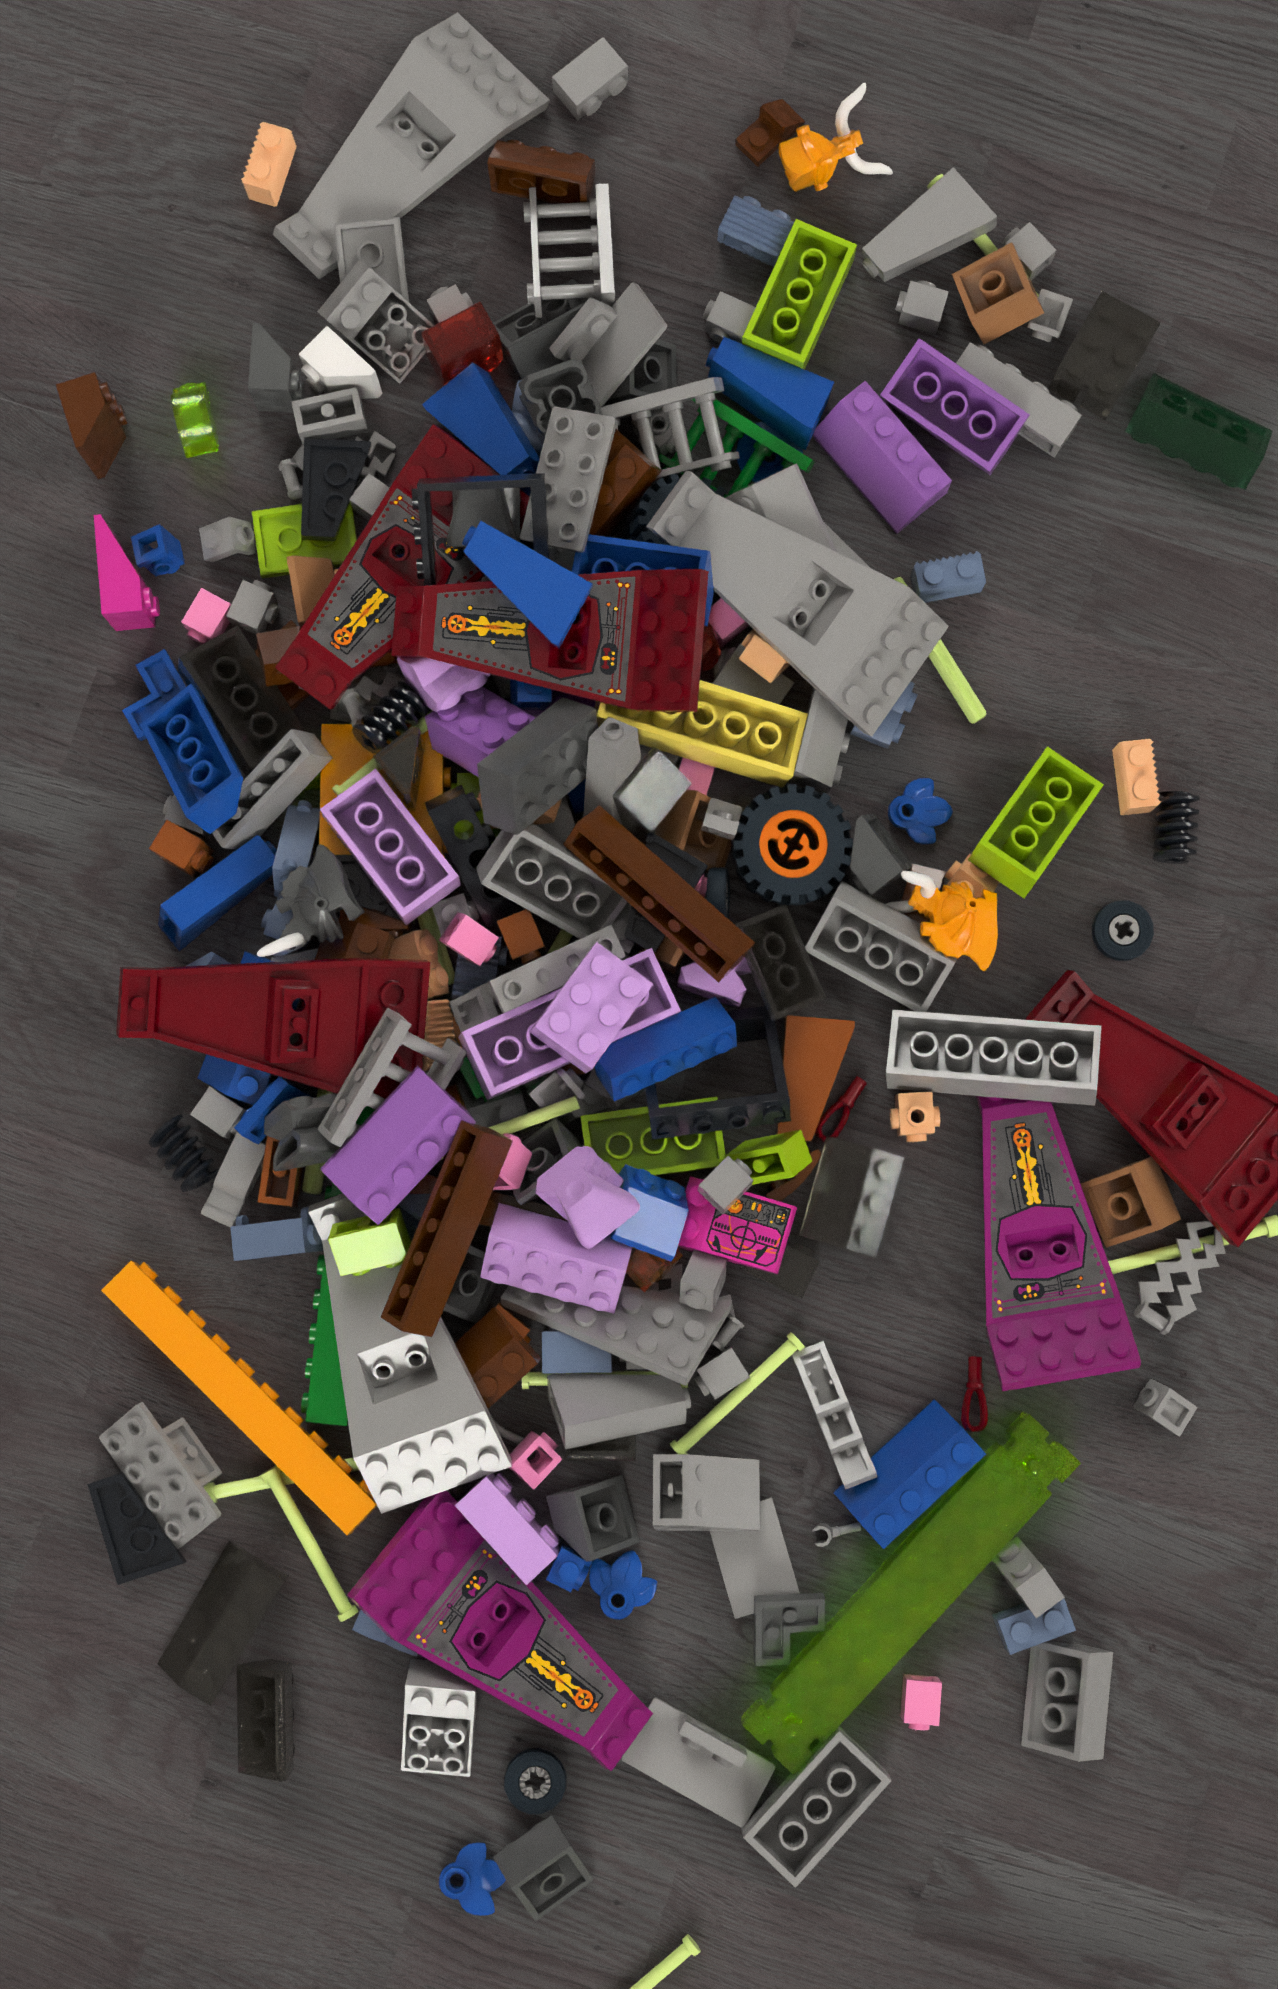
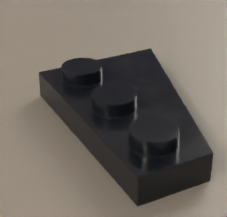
M648 830L645 846L695 889L708 865ZM631 905L625 937L646 950L652 948L654 954H656L666 936Z
M124 1472L87 1484L117 1585L187 1562L166 1535Z

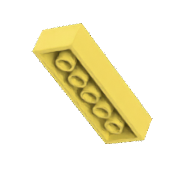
M702 680L699 682L697 712L635 711L596 701L594 707L596 708L598 727L608 717H612L638 729L640 745L781 788L794 775L808 713Z

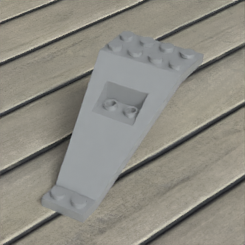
M457 12L413 38L299 212L276 225L273 236L318 279H321L338 268L333 223L393 217L402 218L495 144L497 140H500L511 131L545 111L550 99Z
M684 472L646 526L666 545L710 551L714 591L826 700L868 736L872 737L949 627L910 587L715 494L693 472ZM819 585V589H818V591L815 593V589H816V587ZM798 613H800V616L796 621V616Z
M343 1193L310 1205L308 1213L323 1244L353 1459L381 1514L512 1467V1459L442 1318L440 1317L432 1337L403 1332L381 1318L402 1264L393 1268H387L386 1266L373 1268L368 1273L360 1276H353L352 1274L340 1276L328 1241L332 1225L367 1215L357 1208ZM419 1354L422 1357L419 1359H413L411 1355ZM387 1366L389 1369L381 1371L378 1367Z

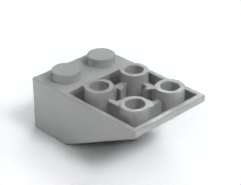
M360 260L317 311L399 384H401L442 334L436 326Z
M653 1454V1527L655 1531H760V1460L690 1454Z
M410 1660L405 1684L401 1771L470 1777L479 1688L429 1660Z

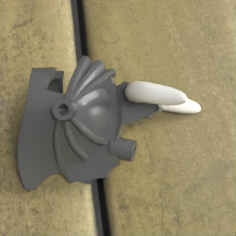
M321 844L317 846L316 856L311 866H299L296 870L289 872L288 878L282 882L283 890L281 895L283 898L275 902L281 914L292 910L293 918L290 919L289 924H286V928L282 930L280 938L262 947L257 952V956L273 955L278 957L286 955L303 947L307 941L312 940L313 935L319 937V942L322 943L325 940L334 942L336 938L343 939V932L336 912L343 909L349 921H354L365 913L351 890L347 873L340 860L326 846Z

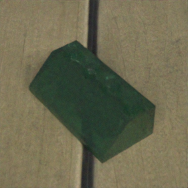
M1153 373L1125 430L1135 441L1142 444L1149 443L1159 448L1164 455L1170 458H1180L1190 463L1195 470L1201 473L1209 472L1219 477L1227 486L1233 488L1240 487L1246 490L1262 462L1273 432Z

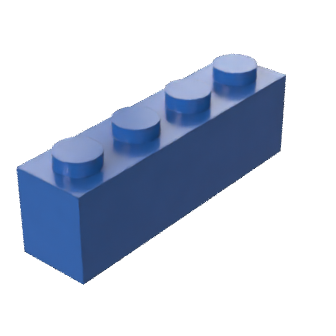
M713 997L612 1042L594 1066L595 1073L615 1102L736 1047L735 1022L718 999Z

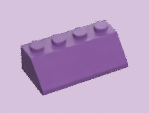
M920 338L880 394L881 399L886 404L989 475L992 474L1030 416L1027 412Z
M866 381L840 400L813 433V438L896 534L948 492L952 480Z
M417 1065L320 1169L357 1208L379 1225L449 1151L461 1120L473 1124L476 1121L458 1101Z

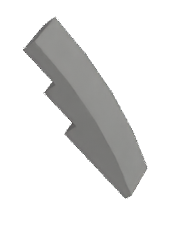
M824 1341L794 1352L792 1354L793 1360L845 1490L877 1478V1472L864 1444L862 1434Z

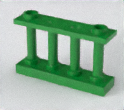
M717 399L713 400L716 417L718 416L728 423L725 427L727 432L722 438L724 453L730 452L738 438L742 439L745 434L756 440L753 445L755 450L729 493L724 494V498L747 487L766 456L770 457L773 452L784 458L781 463L783 465L781 470L797 463L800 471L802 469L809 474L815 464L814 460ZM700 406L697 409L699 414L687 432L690 452H692L705 430ZM677 451L672 459L661 453L658 456L659 461L664 463L661 470L680 465ZM708 466L704 468L700 477H697L700 480L705 477L713 481L718 471L711 472V468ZM710 484V488L716 491L717 488Z

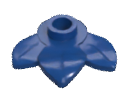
M920 778L908 783L903 795L893 799L888 807L890 822L900 829H905L914 842L925 845L936 842L934 827L948 821L953 814V809L946 800L933 796L934 782L929 778ZM902 806L909 810V817L902 813Z
M632 1550L622 1554L612 1566L601 1559H595L591 1564L589 1571L590 1587L600 1596L601 1610L608 1618L613 1620L624 1619L631 1614L634 1607L646 1605L654 1597L657 1581L652 1578L642 1577V1564L635 1551ZM615 1595H619L624 1599V1605L620 1608L614 1607L611 1603V1598Z
M477 1842L464 1846L459 1851L456 1861L443 1868L439 1877V1886L445 1896L451 1899H458L466 1912L485 1916L495 1912L490 1892L499 1888L506 1879L494 1860L486 1859V1844ZM453 1874H460L463 1877L464 1882L460 1886H454L451 1883L450 1877Z

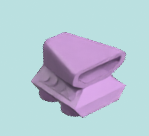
M397 658V662L406 679L405 683L420 696L424 706L435 712L455 706L460 701L461 695L479 689L486 684L490 676L489 673L430 658Z
M748 952L742 961L719 983L696 962L689 963L681 967L677 987L708 999L716 997L720 1003L729 1006L740 1007L747 989L739 976L752 972L755 958Z
M590 1146L575 1147L537 1179L536 1194L570 1223L580 1244L587 1249L597 1245L636 1214L640 1208L636 1198L620 1188L624 1179L613 1170L609 1163L604 1162Z

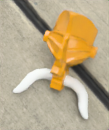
M862 83L841 102L835 119L838 136H835L831 141L819 133L810 131L809 125H804L796 129L797 137L779 143V156L785 169L784 172L789 180L790 187L795 192L814 185L815 191L827 188V182L832 177L838 160L843 157L846 158V161L854 170L860 173L893 174L889 166L882 163L866 162L858 156L856 147L863 144L860 130L850 131L848 126L850 110L862 100L866 92V83Z
M902 871V878L908 883L916 885L912 891V896L909 900L889 902L885 905L900 913L918 910L919 914L922 913L925 917H929L930 922H921L920 935L929 936V942L933 944L936 951L942 952L946 957L951 956L956 959L966 955L982 971H986L992 962L997 947V893L983 889L981 891V897L983 898H973L969 885L963 881L961 884L952 882L950 886L943 885V892H940L936 888L934 880L929 876L917 872Z

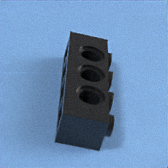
M461 784L425 802L427 811L487 929L497 925L498 920L523 911L522 906L493 890L485 889L484 885L480 882L476 870L480 861L469 859L470 854L475 850L481 849L487 852L492 845L491 842L496 839L490 825L486 823L481 824L476 812L481 810V807L473 791L466 794ZM460 820H468L472 823L471 827L465 832L454 830L455 824Z

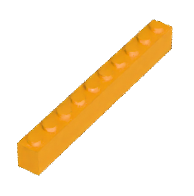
M130 1261L101 1291L346 1535H350L377 1507L365 1480L363 1479L358 1483L349 1474L353 1470L350 1464L340 1455L334 1459L325 1450L329 1444L315 1430L309 1434L300 1425L304 1419L290 1406L285 1410L276 1401L279 1394L266 1382L260 1385L252 1377L255 1373L254 1369L240 1357L236 1362L227 1353L231 1348L229 1344L217 1333L211 1337L203 1329L207 1323L194 1310L187 1313L179 1305L183 1299L170 1286L163 1289L155 1281L158 1274L147 1263L143 1262L139 1265L134 1261Z

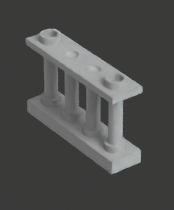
M608 183L595 184L596 198H589L590 202L537 205L536 187L529 188L530 202H523L525 223L531 222L533 283H527L528 304L535 305L536 318L542 317V300L595 297L596 300L602 301V303L611 307L615 304ZM590 216V219H597V225H591V229L538 231V218ZM592 243V246H599V252H593L592 256L540 259L539 245ZM593 270V273H600V280H594L593 284L541 286L540 273Z
M711 377L600 407L603 415L614 417L617 420V430L618 426L621 425L619 419L631 416L632 421H636L643 454L660 469L649 418L652 417L651 411L663 408L664 413H668L680 465L663 469L655 480L710 466L711 472L731 467L730 461L740 458L739 452L724 453L713 400H716L715 393L724 391L721 377ZM695 399L696 404L700 405L711 457L694 462L681 409L684 408L683 402Z
M612 925L488 981L470 990V992L477 988L488 986L498 1015L563 986L596 942L619 959L626 955Z
M387 1008L317 1130L330 1143L342 1147L346 1138L351 1136L360 1127V1125L356 1124V1121L363 1108L369 1106L376 1110L385 1100V1098L373 1093L381 1077L385 1075L401 1083L411 1073L391 1063L399 1046L404 1045L434 1060L427 1074L444 1090L454 1073L461 1068L467 1051L450 1038H447L443 1047L440 1048L409 1033L408 1030L412 1024L399 1013Z

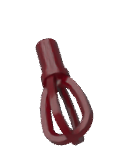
M856 1076L843 1096L839 1097L838 1102L832 1105L819 1120L815 1135L821 1141L831 1143L843 1130L850 1110L853 1109L855 1101L867 1085V1082L862 1078ZM843 1107V1115L835 1131L830 1136H825L822 1133L823 1125L836 1110Z
M971 1356L968 1357V1383H966V1388L968 1389L963 1399L961 1421L967 1431L980 1432L984 1430L988 1422L987 1402L983 1391L984 1383H982V1357ZM974 1391L977 1393L980 1406V1423L978 1426H972L969 1422V1408Z

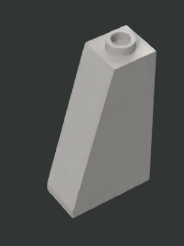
M953 167L862 248L864 259L862 265L873 278L878 275L886 282L992 231L997 226V215Z
M608 717L594 731L588 741L583 818L600 805L630 833L634 834L649 817L638 729Z
M547 1375L548 1400L565 1450L686 1424V1409L691 1408L688 1389L682 1388L680 1383L662 1375Z

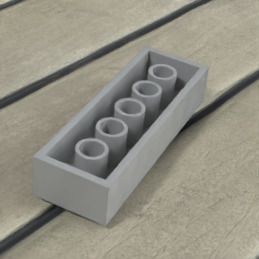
M892 1010L886 1067L887 1089L1095 1106L1101 1026Z

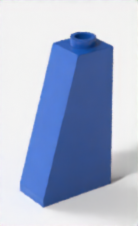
M723 337L718 349L712 347L705 364L706 367L710 368L708 378L721 377L724 387L723 394L796 446L806 450L828 404L834 381Z
M471 363L422 404L432 416L500 475L536 473L540 459L490 374L478 365Z
M480 521L477 528L471 526L462 542L466 546L464 550L465 555L552 645L560 648L590 594L593 584L483 521Z
M256 835L160 905L159 928L174 946L181 951L273 875L272 867L277 851L271 842H264L259 835Z

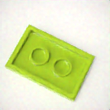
M351 503L348 506L335 541L301 540L302 504L252 511L262 579L289 575L286 558L288 556L328 558L332 560L335 568L340 567L357 541Z

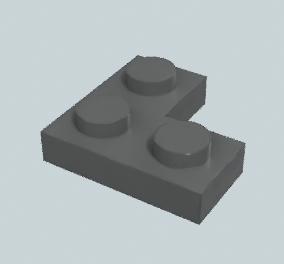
M824 1593L754 1596L753 1660L755 1666L790 1665V1633L825 1631Z

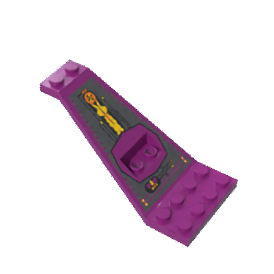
M976 1096L982 1116L986 1334L1002 1392L1140 1368L1141 1359L1126 1311L1052 1103ZM1061 1251L1064 1252V1254L1058 1255L1055 1253ZM1026 1257L1030 1258V1260L1027 1261L1021 1259Z
M447 1490L424 1498L347 1596L390 1639L579 1744L603 1768L612 1771L653 1713L627 1687L532 1582L526 1585L455 1507L457 1501ZM500 1605V1609L495 1613L496 1608ZM478 1633V1638L474 1641V1637Z

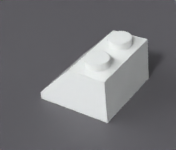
M328 326L299 353L303 364L301 370L308 377L306 382L319 395L322 392L327 394L357 387L361 399L379 398L383 394L376 371Z

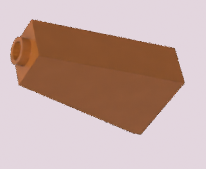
M789 1015L785 1017L782 1062L790 1098L791 1121L777 1123L776 1134L801 1130L805 1142L809 1143L812 1141L854 1031L855 1021Z

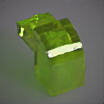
M206 382L197 384L186 383L179 388H174L171 395L172 408L186 458L219 451L218 435L210 411L209 392Z

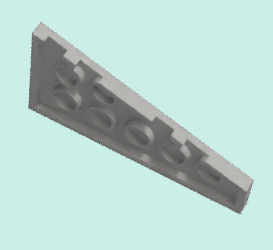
M508 1286L501 1296V1305L505 1308L687 1386L732 1309V1300L718 1298L713 1312L679 1303L680 1293L626 1286L621 1288L614 1314L597 1311L591 1307L572 1302H564L539 1293H531L513 1286Z

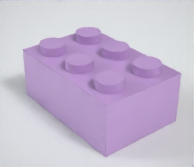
M596 942L529 1032L586 1074L596 1065L651 989L653 983Z
M499 1472L496 1476L492 1473L480 1479L459 1499L455 1507L527 1585L558 1556L560 1550L558 1541L560 1538L549 1525L545 1524L541 1527L534 1519L537 1514L536 1511L524 1498L518 1501L511 1493L513 1486L502 1473Z

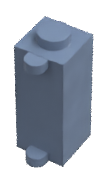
M302 800L298 802V806L289 805L287 808L272 867L275 890H283L282 882L288 878L289 872L296 870L299 866H311L313 854H316V848L319 845L320 809L312 808L311 803Z
M309 1207L301 1209V1218L249 1224V1219L246 1215L237 1216L236 1226L231 1227L234 1261L323 1251L322 1240L308 1213Z

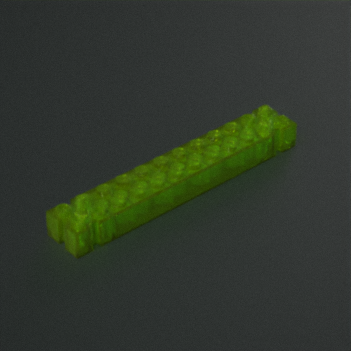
M1024 1411L1005 1431L1011 1437L1005 1445L1002 1446L995 1442L985 1452L986 1455L958 1481L825 1625V1631H820L769 1686L773 1696L767 1702L759 1697L741 1716L742 1726L762 1745L768 1739L774 1743L771 1746L773 1756L793 1775L813 1755L810 1746L813 1740L817 1738L820 1742L824 1743L1048 1500L1052 1493L1047 1489V1486L1054 1479L1063 1483L1081 1464L1061 1443L1053 1440L1049 1445L1045 1439L1050 1433L1030 1414Z

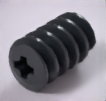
M399 681L398 687L390 689L389 696L382 697L379 705L373 706L370 714L362 717L361 724L353 726L352 731L355 738L368 751L376 753L380 750L385 754H389L391 749L387 741L398 745L400 739L396 732L408 735L409 729L405 723L416 726L419 721L414 714L416 713L421 717H425L428 714L420 696L405 682Z
M1183 791L1159 792L1158 794L1164 798L1158 799L1161 802L1157 808L1163 811L1155 814V820L1162 824L1156 826L1154 832L1162 838L1154 841V847L1161 851L1153 854V860L1171 864L1188 863L1187 857L1197 854V850L1187 847V843L1197 841L1198 839L1197 836L1188 834V830L1198 828V823L1190 821L1189 817L1199 814V810L1190 807V803L1200 801V797Z
M182 1114L160 1126L150 1138L149 1145L151 1148L161 1146L156 1153L159 1159L169 1157L164 1166L167 1170L177 1168L172 1177L175 1181L185 1179L180 1189L182 1192H187L211 1181L217 1176L219 1169L211 1172L208 1170L214 1160L213 1158L201 1160L206 1148L202 1147L194 1150L193 1146L199 1138L197 1136L185 1137L191 1127L190 1125L178 1127L177 1124L183 1118Z

